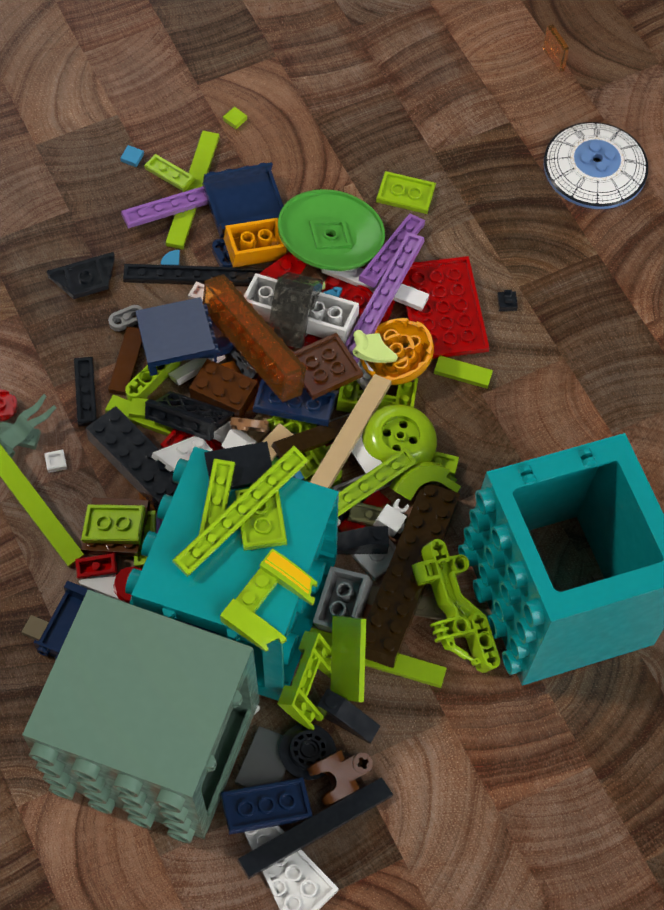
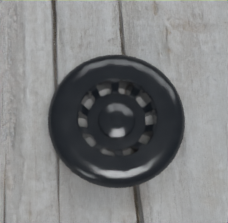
M302 724L293 726L284 734L279 747L280 758L287 771L295 777L303 778L304 780H315L325 776V773L310 776L307 771L309 766L307 763L313 764L316 760L319 761L336 752V746L330 734L313 724L314 730H309Z

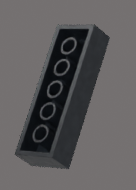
M116 406L86 427L88 440L149 500L150 504L157 511L165 494L174 495L178 486L177 483L173 482L174 471L170 472L165 468V464L159 460L155 461L151 457L153 452L159 449Z

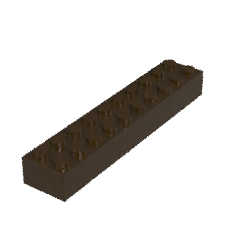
M425 483L421 486L366 619L365 659L394 668L427 585H417L412 565L424 561L421 551L426 544L435 539H440L444 542L458 506L460 493L430 483Z

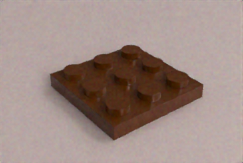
M337 333L286 355L287 361L312 400L363 377V371Z
M93 497L91 505H144L146 512L140 544L82 543L81 551L85 554L105 555L115 553V555L139 557L150 508L149 500Z

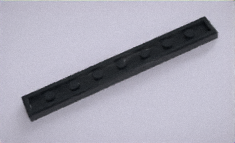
M124 264L123 282L194 285L197 281L204 285L249 286L255 273L259 274L266 268Z
M381 777L238 858L237 862L249 880L392 798L393 793Z

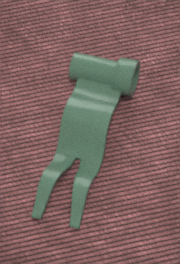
M45 394L41 396L35 405L23 411L18 416L16 422L0 435V444L11 458L15 455L13 449L29 436L35 426L48 419L56 409L55 405H53L44 414L27 421L30 416L40 409L47 397Z

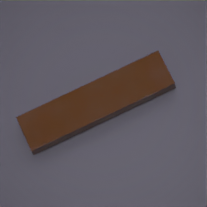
M128 326L126 328L108 388L109 393L126 396L125 388L132 380L142 347L139 328Z

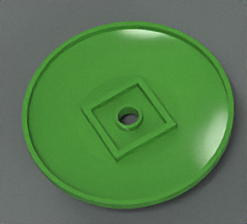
M320 189L296 195L283 206L278 218V233L284 246L301 261L320 269L346 271L363 267L371 262L383 247L385 241L384 225L376 211L361 199L341 191Z

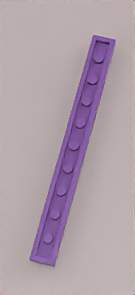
M407 232L345 343V346L357 363L360 358L354 356L352 352L356 347L353 336L354 332L362 330L366 335L375 333L425 242L424 237Z

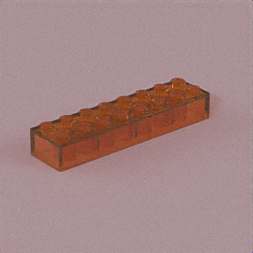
M224 274L206 280L204 283L203 304H207L208 316H210L212 321L282 402L302 395L306 372L305 364L295 356L283 339L274 332L273 328L265 322L262 315L258 314L253 305L244 298L243 294L236 289L232 281L228 280Z

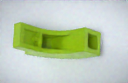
M426 461L413 465L394 478L389 488L411 501L418 488L430 481L440 482L457 493L461 486L455 483L457 479L449 474V469L438 463Z

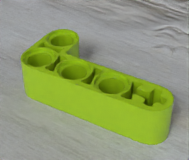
M181 361L156 366L157 369H163L157 370L158 375L150 376L147 365L127 384L125 388L127 400L132 402V398L146 399L169 377V373L180 366Z

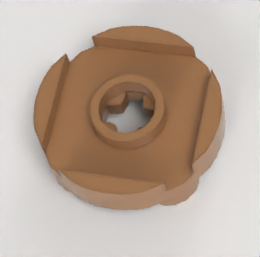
M231 417L230 425L231 429L248 431L249 428L250 431L267 433L269 421Z

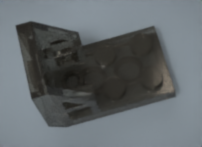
M287 272L278 278L274 290L266 341L300 349L303 348L309 313L315 307L324 280Z

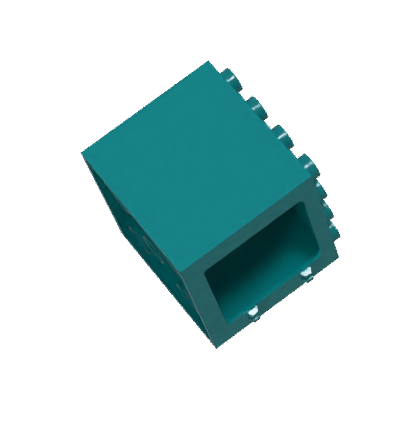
M619 434L487 471L481 489L475 492L476 506L469 512L471 522L469 527L464 528L465 541L464 544L459 545L458 552L468 558L469 567H472L477 579L473 580V590L478 602L483 603L487 601L492 614L488 615L487 619L493 637L495 639L502 637L507 650L503 651L502 658L508 674L513 675L517 673L523 686L654 645L664 630V513L626 434ZM577 517L605 579L559 592L554 589L529 531Z
M194 446L189 460L180 458L176 464L173 482L177 483L178 486L173 496L165 494L161 499L157 518L163 520L158 533L152 531L147 533L141 550V555L147 557L142 571L133 568L130 572L125 593L131 595V605L220 633L219 636L253 647L259 695L279 701L284 685H291L302 655L298 649L304 632L310 631L312 628L313 619L330 567H334L337 560L339 491L292 477L279 489L287 545L244 551L241 527H239L187 577L172 561L199 536L209 486V476L204 452L209 451ZM249 487L230 490L227 508L236 501L235 490L248 489ZM273 548L317 581V587L312 586L311 597L315 598L314 605L312 606L277 583L255 614L284 635L287 640L283 644L278 639L266 644L268 651L265 652L223 624L220 620V615L231 600L238 597L259 570L260 563Z

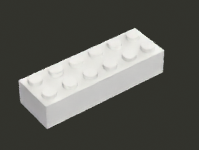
M255 273L241 300L244 315L321 338L337 333L344 344L347 342L359 319V303Z

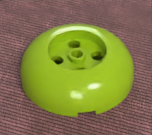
M393 404L378 409L373 413L362 433L365 449L372 457L381 460L382 463L399 452L392 448L402 450L405 447L417 463L431 462L437 448V435L432 422L420 410L408 405ZM399 424H405L407 427L401 428ZM390 431V436L386 437L383 435V433ZM413 438V441L416 442V444H411L409 442V439Z

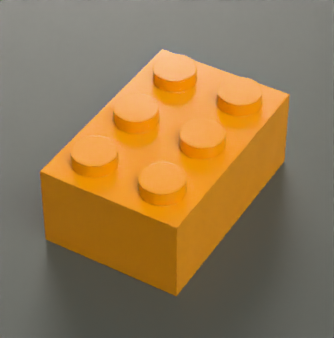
M278 218L225 226L224 242L233 268L277 261L286 254L287 248L282 243L278 233Z

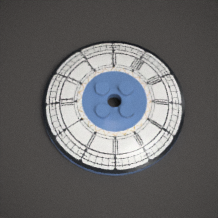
M584 122L571 125L561 130L552 138L544 155V171L553 189L569 202L591 209H609L621 206L639 194L647 179L648 161L641 145L624 130L610 124ZM599 158L601 161L595 162L593 159Z

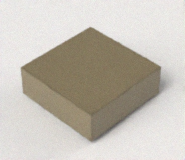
M31 615L22 630V635L39 641L49 622Z

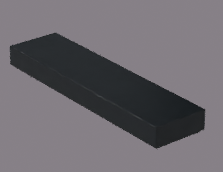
M93 357L74 358L78 427L89 426L97 420Z

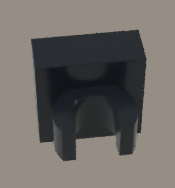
M511 289L497 293L499 311H517L516 291L512 292Z

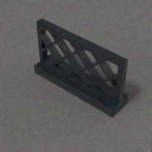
M172 391L156 401L152 399L145 401V419L208 441L213 439L214 432L229 422L235 412Z

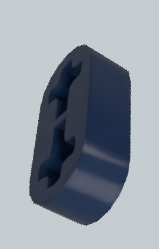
M216 239L212 244V252L219 266L233 267L224 239ZM226 257V259L230 261V263L224 261V258Z

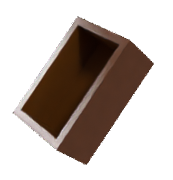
M209 359L205 361L189 387L190 398L235 412L234 418H243L258 392L256 380Z

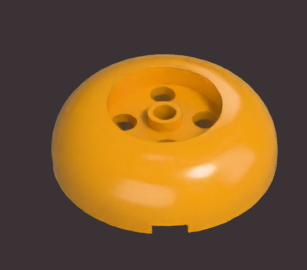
M408 318L392 319L378 325L375 333H380L384 344L398 356L397 361L389 363L366 361L374 370L372 372L368 370L365 361L360 359L364 370L371 377L376 374L391 380V385L405 384L418 378L428 368L434 352L433 339L429 330L418 321H409Z

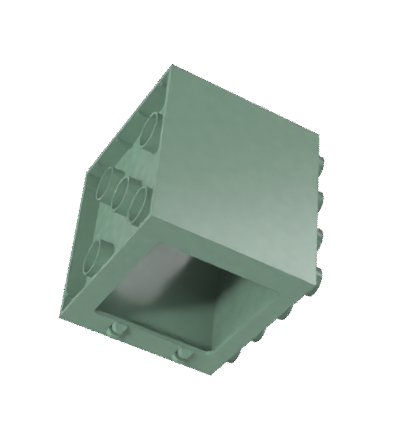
M87 590L22 734L31 750L29 757L38 762L36 769L44 773L42 779L50 784L49 791L68 800L73 799L75 792L83 794L90 799L88 806L106 814H111L114 806L121 808L129 813L128 821L143 828L151 829L154 821L159 822L169 828L168 836L184 843L190 844L193 836L205 839L220 802V794L224 792L260 701L253 647Z

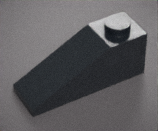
M367 526L337 533V554H388V526Z
M329 689L326 690L317 705V709L324 716L323 718L371 744L380 728L377 722L351 702Z

